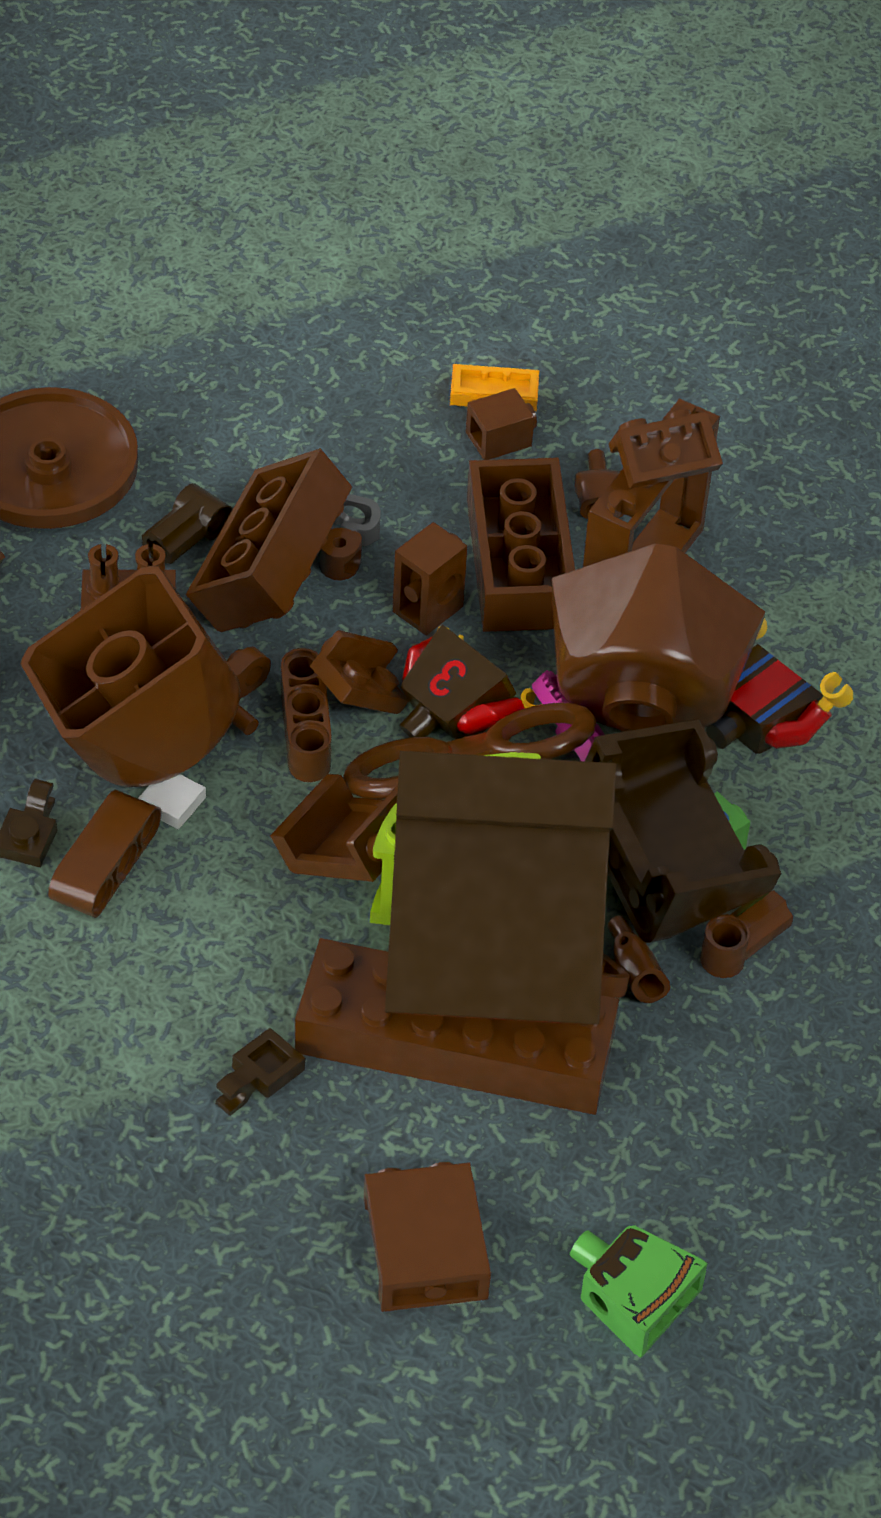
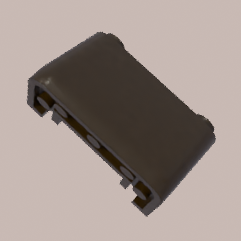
M699 719L596 736L585 759V762L616 763L613 829L610 831L612 839L609 840L607 874L637 934L645 943L672 938L770 893L782 874L776 856L766 846L757 844L748 846L744 850L708 783L713 766L718 759V752L715 742L712 738L708 737Z

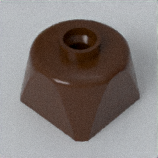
M655 543L553 577L551 587L559 690L569 703L588 708L595 716L597 723L625 732L699 719L702 726L706 728L718 721L725 713L763 624L765 611L679 548Z
M159 566L142 567L28 647L20 663L62 738L97 775L117 786L143 787L174 778L196 765L224 737L236 715L240 701L241 690L238 677Z

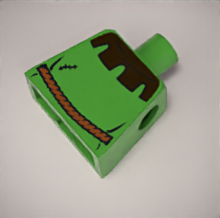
M637 1226L626 1227L611 1245L587 1230L577 1239L570 1252L571 1258L587 1268L583 1277L581 1300L640 1358L701 1292L708 1264L701 1258Z

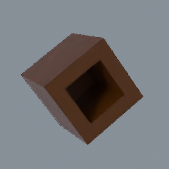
M516 388L468 402L466 433L484 460H490L532 446L533 429L537 427V416L533 406L530 403L524 402Z

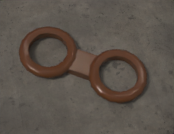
M547 703L531 706L500 719L484 733L448 742L432 737H410L375 746L358 755L347 765L343 779L353 795L366 799H385L398 785V776L371 778L367 775L385 764L400 760V751L482 756L510 752L537 753L541 756V759H553L582 746L594 734L596 718L588 708L573 703ZM550 723H566L571 725L564 732L541 741L529 743H513L508 741L512 736L521 731L538 725Z

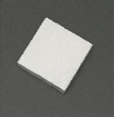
M180 774L169 780L149 785L138 799L160 807L162 811L161 821L179 830L206 798V787Z

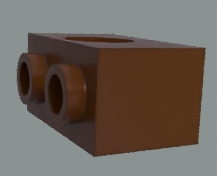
M432 522L395 550L393 612L425 636L464 606L467 545L457 535L447 532L435 522Z

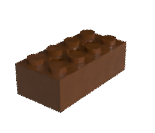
M321 448L255 469L186 593V596L217 631L225 632L235 628L243 629L253 623L270 618L279 619L286 615L293 607V599L302 582L310 575V567L319 550L326 544L328 540L327 535L335 519L343 512V504L352 489L351 484Z
M559 458L469 460L467 505L483 632L554 629L552 578L575 570Z

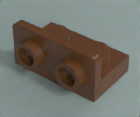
M682 409L667 414L663 417L662 421L647 423L646 419L643 418L634 419L620 425L619 430L609 442L611 453L619 452L629 489L716 471L723 465L707 411L691 414L689 409Z
M338 630L325 641L321 652L310 665L341 703L399 714L409 702L404 693L398 688V678L386 669L398 652L397 647L392 642Z

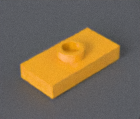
M453 364L450 405L467 406L470 401L516 388L524 402L530 403L534 410L537 411L540 370Z

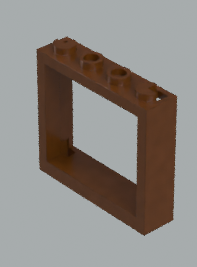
M679 398L667 414L682 409H689L691 414L707 410ZM707 411L717 441L720 416ZM622 469L589 510L583 567L655 543L676 546L686 553L704 529L712 471L629 489L624 469ZM661 497L659 510L633 542L634 530ZM622 513L632 517L628 523L619 519Z

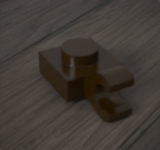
M34 779L28 791L24 811L13 808L9 809L0 829V858L41 868L57 833L56 819L49 818L55 804V798L50 797L54 787L53 783Z
M268 1028L232 1055V1068L235 1071L227 1074L217 1083L216 1088L223 1095L216 1099V1104L231 1116L248 1102L255 1090H258L268 1099L305 1071L306 1058L273 1029Z

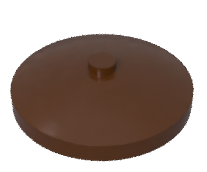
M58 387L27 389L0 398L1 521L17 526L38 529L73 526L104 514L119 503L128 493L134 483L138 470L137 439L129 421L113 405L86 392Z

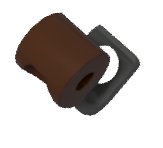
M352 494L348 495L343 505L360 509L365 517L361 519L352 518L343 511L335 519L334 524H340L341 526L340 528L330 529L327 535L328 540L324 547L320 549L319 567L327 578L346 580L353 577L361 565L362 546L371 545L380 539V508L374 500Z

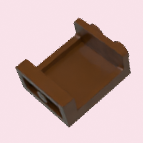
M327 774L270 835L289 870L294 874L374 882L382 873V859H377L373 856V847L383 821L397 803L398 785L384 800L356 798L351 794L342 775Z
M439 1162L424 1168L406 1170L386 1168L377 1173L365 1174L364 1205L365 1210H368L378 1268V1294L381 1312L488 1300L491 1272L471 1164Z

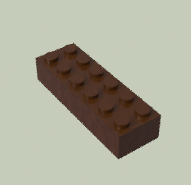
M323 938L319 939L295 1018V1049L300 1054L596 1115L614 1039L620 998L601 995L598 1025L385 1013L388 952Z

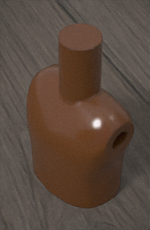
M593 449L588 453L589 470L580 471L575 474V492L579 499L580 514L588 519L591 507L620 473V471L607 470L605 453L600 449Z
M623 916L612 918L608 922L607 928L614 938V958L616 963L630 974L628 986L632 993L643 1003L650 1004L662 999L670 990V981L660 967L655 955L649 946L639 936L634 934Z

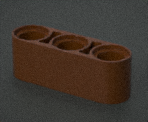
M297 648L287 652L281 661V700L288 768L296 779L303 782H316L322 780L331 769L332 734L327 689L325 683L310 667L318 653L308 648Z
M116 789L111 791L56 868L49 885V898L97 918L155 836L161 821V808Z

